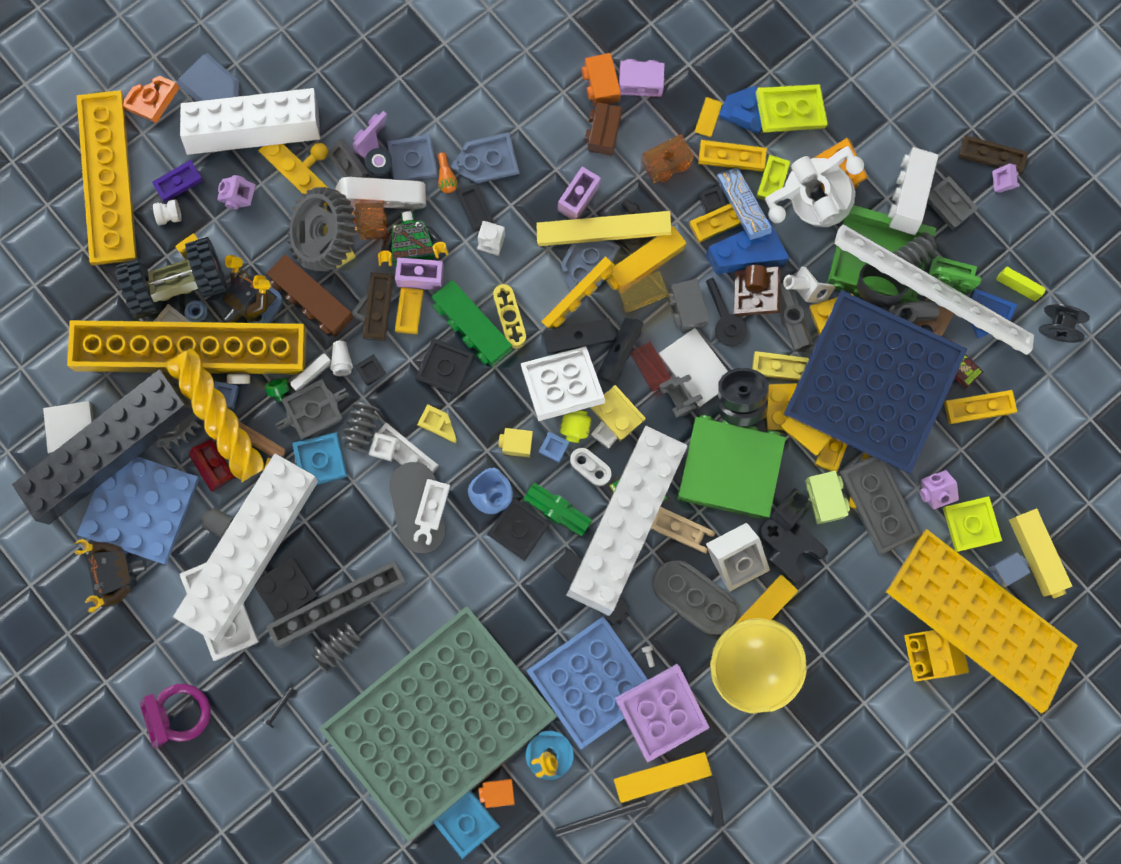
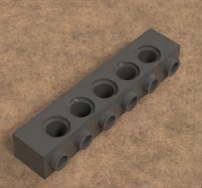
M394 560L267 625L266 628L276 648L282 649L408 583L398 563Z

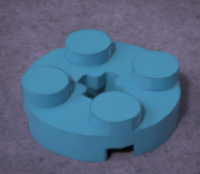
M544 731L533 737L528 744L526 761L531 771L536 775V773L542 771L541 764L536 763L532 765L531 761L540 757L542 753L547 752L548 748H552L553 753H557L558 768L556 774L553 776L544 775L539 778L554 780L564 775L571 767L574 757L573 748L568 739L560 733Z

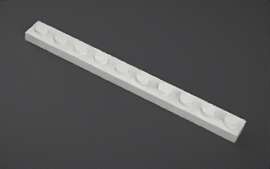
M842 225L838 229L834 244L842 250L848 251L861 261L874 266L880 272L893 277L899 283L912 288L918 294L931 299L937 305L945 307L958 317L971 322L977 328L990 333L993 337L1009 344L1015 350H1019L1026 355L1033 350L1034 335L847 226Z

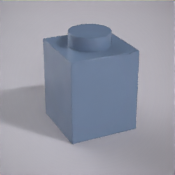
M1018 552L1007 556L988 568L996 583L1001 587H1007L1031 573L1028 569L1029 564L1022 555H1019Z

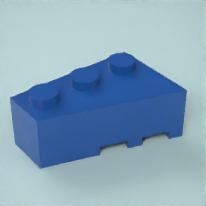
M767 220L772 229L770 234L750 240L744 230L709 246L706 256L715 274L745 270L750 265L784 267L789 260V256L770 220Z

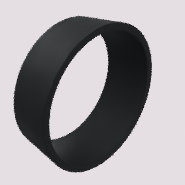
M868 263L862 267L857 282L859 294L867 302L880 307L896 305L908 290V286L899 283L893 277L880 272ZM869 276L884 278L896 287L898 295H881L871 290L863 279Z

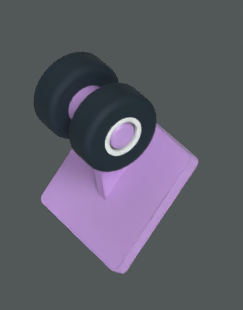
M384 111L380 115L376 113L369 120V127L365 131L361 129L353 138L355 141L353 143V151L356 156L359 154L365 159L364 167L369 173L367 175L369 178L386 179L391 171V155L385 149L378 147L377 134L386 123L387 113Z

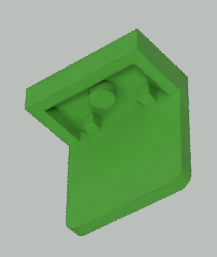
M939 256L930 261L928 274L964 295L973 291L981 283L982 279L975 276L977 266Z

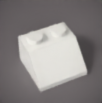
M747 523L706 544L711 559L729 592L770 571L760 539Z

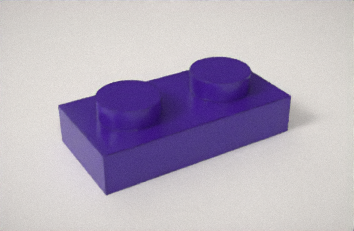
M189 160L152 181V184L164 203L201 183L203 179L192 161Z

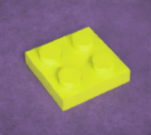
M989 496L943 508L956 552L1002 541Z

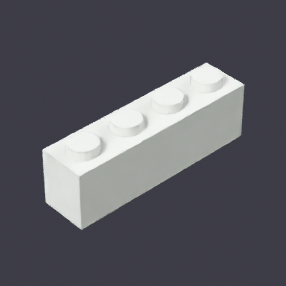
M913 147L909 155H904L901 163L904 171L900 172L897 179V184H900V187L896 188L892 199L896 202L895 205L892 204L888 217L891 218L890 228L916 235L923 221L937 163V154Z

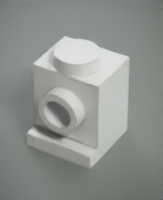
M483 221L478 234L477 250L499 256L505 238V227Z

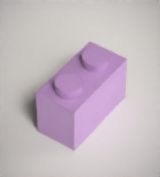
M634 59L620 61L619 88L621 95L662 97L664 63H659L656 60L637 62Z
M581 167L558 201V212L571 220L579 219L600 188L601 177Z
M397 258L395 275L397 287L440 290L443 287V261Z

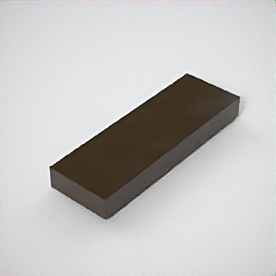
M964 135L958 154V158L995 168L1014 164L1018 174L1024 172L1028 156L1026 151Z
M371 272L363 339L386 341L394 280L393 274Z

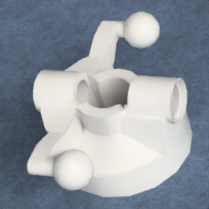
M849 146L844 147L829 159H810L809 156H805L796 160L791 165L793 171L790 173L785 187L765 198L770 209L768 213L769 219L773 223H780L785 219V209L777 206L776 203L788 198L792 201L797 215L803 221L815 227H830L840 223L849 215L854 205L855 188L852 179L839 165L847 159V171L851 174H859L864 168L863 160L860 157L854 156ZM822 182L825 187L824 193L828 196L815 202L810 198V194L813 188Z

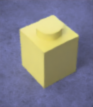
M505 428L504 434H500L499 448H503V455L530 458L533 431Z

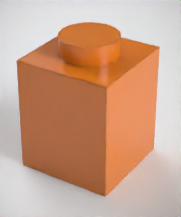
M512 779L483 782V788H479L480 803L485 802V808L515 804Z

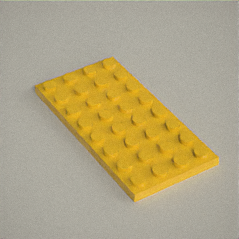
M926 529L919 537L886 593L1040 713L1045 712L1078 645Z

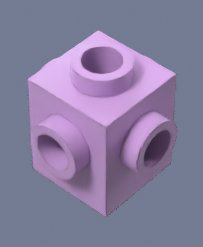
M237 175L222 179L218 187L219 194L217 200L225 203V207L233 210L250 206L256 184Z
M947 470L921 479L922 489H920V496L924 502H928L933 510L959 500L957 482Z

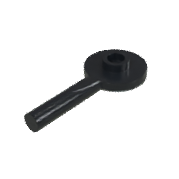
M714 278L706 280V284L721 317L716 324L715 335L723 345L736 346L746 337V324L740 317L729 315Z

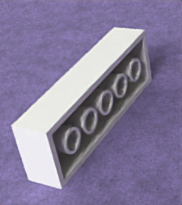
M314 88L181 103L180 137L187 155L320 139L319 110Z

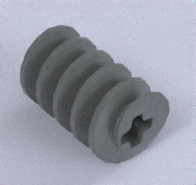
M923 232L920 236L915 237L913 241H909L906 246H901L899 251H894L893 254L920 269L922 262L927 264L929 263V258H936L935 250L937 245L929 233Z
M362 402L353 403V408L357 411H351L350 416L353 419L347 421V425L351 428L344 429V433L349 437H342L341 442L345 444L343 447L349 450L367 454L368 451L363 448V445H370L371 443L365 438L366 436L374 435L368 429L376 428L377 425L371 422V420L379 419V416L374 411H380V409Z
M344 622L345 631L338 627L336 628L337 637L331 633L328 634L329 643L323 639L321 640V649L316 645L313 646L315 654L311 655L325 673L329 672L328 664L332 667L337 666L335 658L340 661L345 660L343 652L347 655L352 654L351 646L359 649L358 640L364 643L355 629L347 622Z

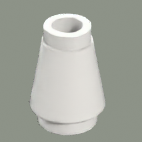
M336 341L333 343L330 369L335 376H347L351 374V369L353 368L348 347L345 341Z

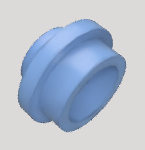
M192 301L185 307V316L191 322H202L208 315V309L201 301ZM196 309H200V314L194 316L193 312Z

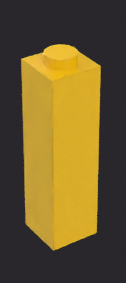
M672 226V235L657 236L612 268L613 273L607 279L609 286L614 291L617 289L622 294L684 251L687 244L676 228Z

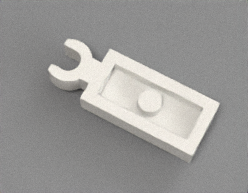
M427 479L415 524L421 527L414 534V541L418 542L419 536L425 534L427 536L426 544H431L432 535L430 531L431 529L438 531L450 485Z

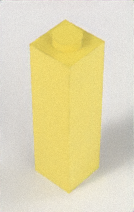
M1034 509L1010 519L1009 522L1043 597L1052 595L1053 598H1057L1066 594L1065 589L1072 587V584L1038 510Z

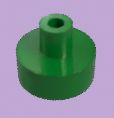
M279 378L268 382L265 385V390L269 397H276L277 402L282 401L281 399L285 398L284 393L289 390V385L285 378Z

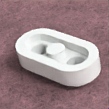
M578 448L571 454V466L595 486H604L609 482L611 478L609 466L588 449ZM583 457L586 459V463L579 464L577 459ZM600 471L604 477L598 479L595 477V473Z

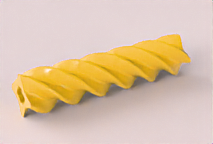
M190 348L167 361V370L172 377L179 380L181 393L192 401V409L195 415L204 420L206 433L211 438L217 440L218 452L225 459L229 460L231 473L244 482L264 470V463L260 453L251 447L250 437L244 430L239 428L238 418L233 411L227 408L224 395L214 388L213 378L208 371L202 368L199 355Z

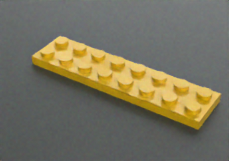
M121 90L77 95L89 262L92 266L137 259L125 109L122 106L124 97Z

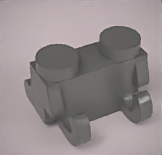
M690 374L682 378L679 376L673 377L659 385L662 393L665 394L667 392L676 406L672 409L676 418L692 412L696 409L693 403L703 399L701 394L691 398L683 383L689 382L692 379Z

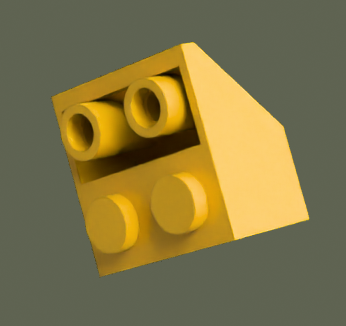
M935 630L904 635L914 682L969 673L965 653Z

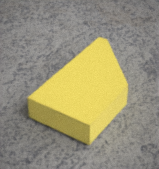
M427 404L417 425L456 444L457 439L448 414Z

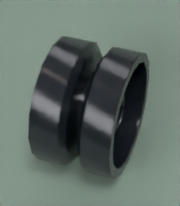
M736 368L722 375L718 382V412L722 419L736 426H750L764 419L768 412L769 383L766 377L759 371L750 368Z

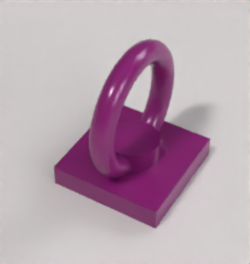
M189 684L169 686L157 696L156 700L154 694L143 697L139 703L153 749L165 744L168 741L167 738L173 741H188L197 737L204 731L210 720L211 709L206 695L197 687ZM178 693H186L193 696L199 702L201 708V716L198 723L192 729L183 732L174 731L169 728L168 716L163 707L168 698Z

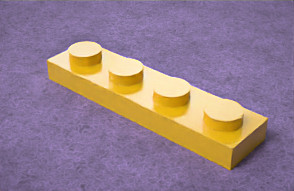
M605 256L541 322L550 329L561 326L566 320L564 317L569 311L574 312L581 305L580 300L585 295L590 296L597 289L596 284L601 279L606 280L613 273L612 268L615 266L613 262Z

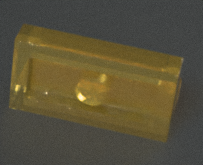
M659 271L618 287L624 304L622 305L624 314L669 296Z

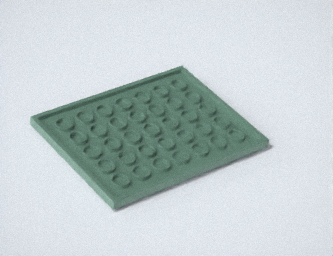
M466 606L318 729L407 842H409L557 717V715L468 606Z

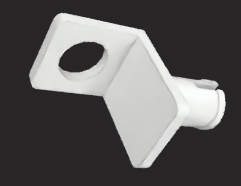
M801 267L796 276L787 275L783 281L786 289L797 290L803 299L810 303L827 301L835 289L833 284L818 283L806 267ZM826 289V293L822 297L817 298V294L821 290Z

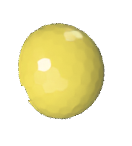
M762 618L747 619L728 628L717 640L710 663L712 681L721 697L736 709L754 714L757 712H772L788 704L800 691L806 676L805 652L796 635L786 626L774 620Z

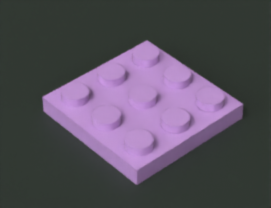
M677 664L615 698L647 763L709 729L704 715Z

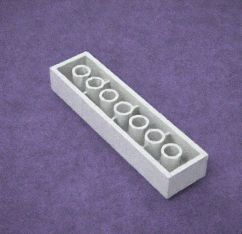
M645 426L566 596L608 616L613 612L688 445Z
M274 454L173 617L211 640L220 643L318 483L317 478L281 456Z

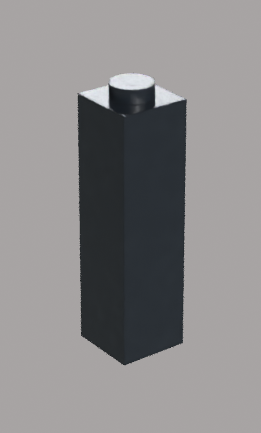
M569 548L553 565V568L568 583L572 584L582 560ZM619 597L613 612L609 616L600 611L598 612L612 626L616 622L621 625L629 616L627 611L630 607Z

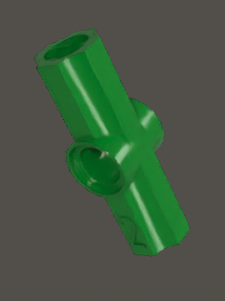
M533 483L524 497L526 502L542 511L545 517L558 525L562 524L580 537L583 536L592 522V519L573 508L570 502L559 495L551 494L536 483Z

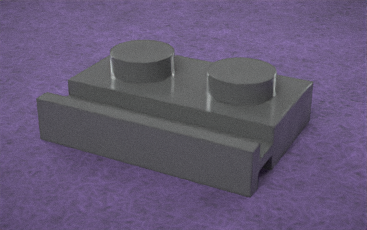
M950 176L929 192L927 203L952 230L978 210V207Z

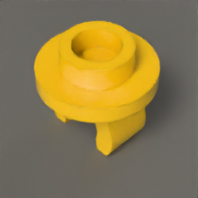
M544 752L540 757L531 761L532 765L539 763L542 767V771L536 773V777L544 775L553 776L556 774L558 762L551 753Z

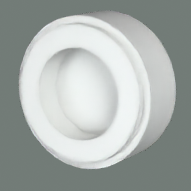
M228 374L227 383L249 384L250 375Z

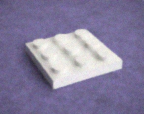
M586 346L521 363L522 372L538 421L605 403V398Z

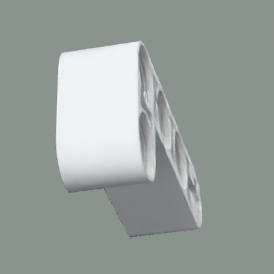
M344 177L339 180L335 190L346 195V199L351 201L350 206L354 207V211H356L358 206L422 209L426 207L425 183L420 181Z

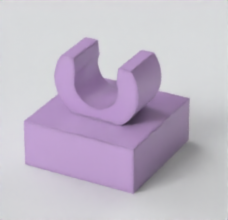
M1007 164L993 170L995 192L1002 193L1020 186L1017 183V176L1019 174L1016 171V165Z

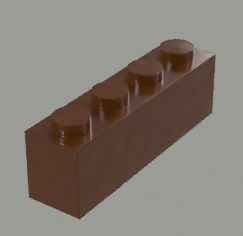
M285 254L266 273L270 279L271 287L278 292L282 290L286 294L285 299L293 306L298 304L303 309L301 311L302 314L310 321L314 318L319 323L318 328L326 335L331 333L336 338L354 319L352 313Z

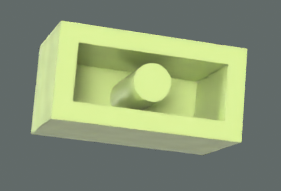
M836 471L811 476L805 480L817 525L848 516V511H850L849 503L846 498H843L841 491L843 489V482L841 477L837 476Z

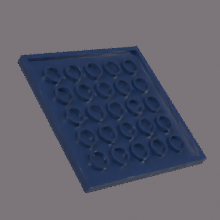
M841 290L783 415L911 474L966 354L967 348Z

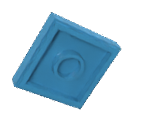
M337 432L292 443L297 466L314 475L318 480L316 485L348 477Z
M471 790L433 821L462 859L500 827Z

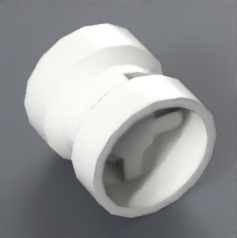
M177 200L168 201L167 205L162 203L153 204V212L158 226L165 225L170 220L174 223L182 220Z

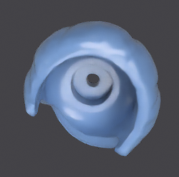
M489 468L482 471L481 474L472 480L468 488V495L471 503L478 510L487 514H496L510 505L513 498V490L509 480L499 469Z

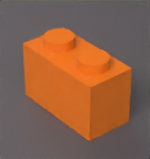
M611 53L585 58V66L581 67L584 80H588L589 87H586L589 100H593L594 107H596L598 102L604 104L620 102L621 91Z

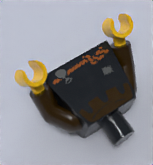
M227 255L225 257V265L227 268H232V271H230L231 284L223 297V301L231 306V308L223 318L229 323H237L243 316L250 322H254L276 300L277 296L269 290L271 284L266 280L265 276L256 275L253 278L241 269L240 271L239 268L242 267L243 260L235 255Z
M84 539L74 543L82 544L84 547L83 551H75L76 555H82L87 551L90 553L86 554L94 595L88 597L85 603L90 601L95 603V607L88 609L90 613L95 612L99 606L106 607L120 603L131 592L132 587L137 584L135 574L147 571L144 558L132 560L131 554L124 551L121 546L109 542L88 543Z

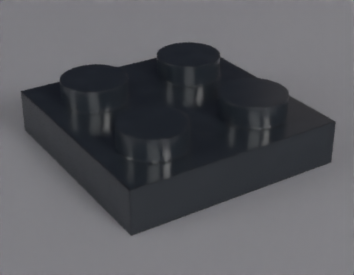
M293 557L259 578L254 586L276 621L302 608L318 597Z

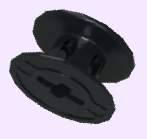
M1052 304L1044 307V313L1053 318L1052 324H1044L1039 327V332L1042 335L1066 343H1078L1085 339V335L1075 329V326L1090 320L1087 312L1062 304Z

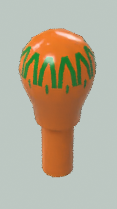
M439 153L440 170L438 186L443 193L449 194L457 189L458 181L448 165L446 153Z

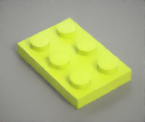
M820 85L766 87L756 90L763 132L825 129L828 125Z

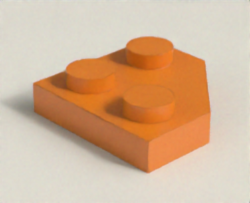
M158 76L152 79V83L145 86L139 84L132 87L122 102V106L129 112L157 123L180 86L174 81Z

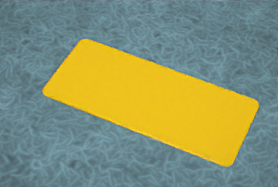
M710 98L705 99L695 129L696 133L709 137L712 136L722 102Z

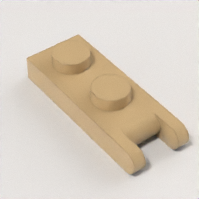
M662 507L659 508L650 528L705 554L708 549L700 545L704 534L711 537L715 535L714 531Z

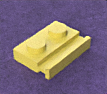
M614 385L612 389L604 394V404L590 408L621 442L644 422L646 418L620 389Z

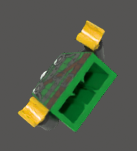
M408 211L401 213L402 224L394 225L392 232L388 233L381 252L378 253L379 266L385 261L389 262V266H392L393 261L394 267H396L397 258L436 261L439 258V253L444 252L446 256L449 253L446 244L434 229L425 226L424 221L415 222L414 213Z

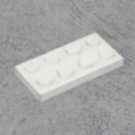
M206 563L179 574L187 593ZM244 604L241 606L220 643L203 635L213 661L220 660L259 643Z

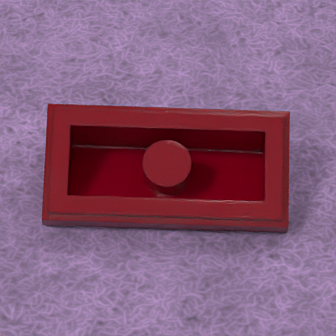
M212 439L192 447L189 457L211 492L235 478Z

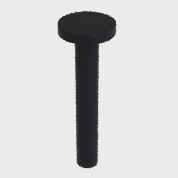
M290 687L267 720L262 719L261 721L274 728L272 722L295 690Z

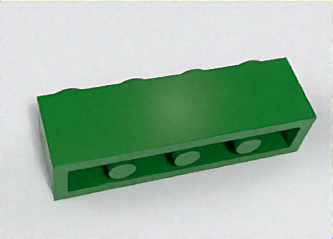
M453 280L449 281L432 296L433 309L440 316L444 314L448 319L447 324L454 332L459 331L464 336L461 338L468 348L474 347L478 352L477 357L484 365L488 363L493 368L512 351V344Z

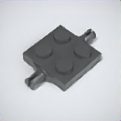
M323 379L281 399L286 408L287 418L275 424L279 432L292 425L297 430L301 440H306L344 420L338 410L337 402L349 397L346 388L333 394L328 390Z

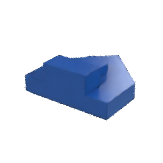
M756 85L728 95L718 118L759 134L762 124L756 97Z
M976 288L970 296L974 301L1011 321L1017 307L1015 303ZM971 323L977 338L989 334Z

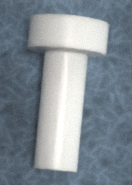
M652 645L642 648V652L646 654L649 667L655 666L651 650H653Z

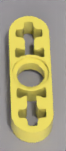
M501 284L495 288L493 296L505 338L512 344V348H520L526 342V333L512 288L506 284ZM501 291H504L505 294H510L507 295V306H504L502 297L498 298ZM513 311L516 314V319L512 322H507L503 318L504 313ZM515 326L517 335H522L519 338V342H515L514 339L510 340L513 337L511 327Z

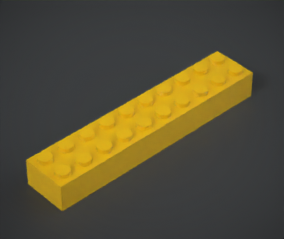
M70 320L67 366L75 372L155 373L160 369L165 373H169L166 362L191 348L199 355L202 368L209 373L301 374L306 369L307 330L304 324Z

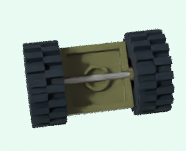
M209 237L185 244L187 260L148 272L144 263L139 258L116 266L117 279L123 292L122 295L126 300L130 313L133 314L136 320L159 313L158 301H166L182 293L188 294L198 289V287L204 298L227 291L224 273Z

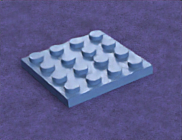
M136 457L94 490L77 535L96 542H109L121 546L124 551L167 565L200 478Z
M604 616L526 670L580 750L624 719L615 698L648 680Z

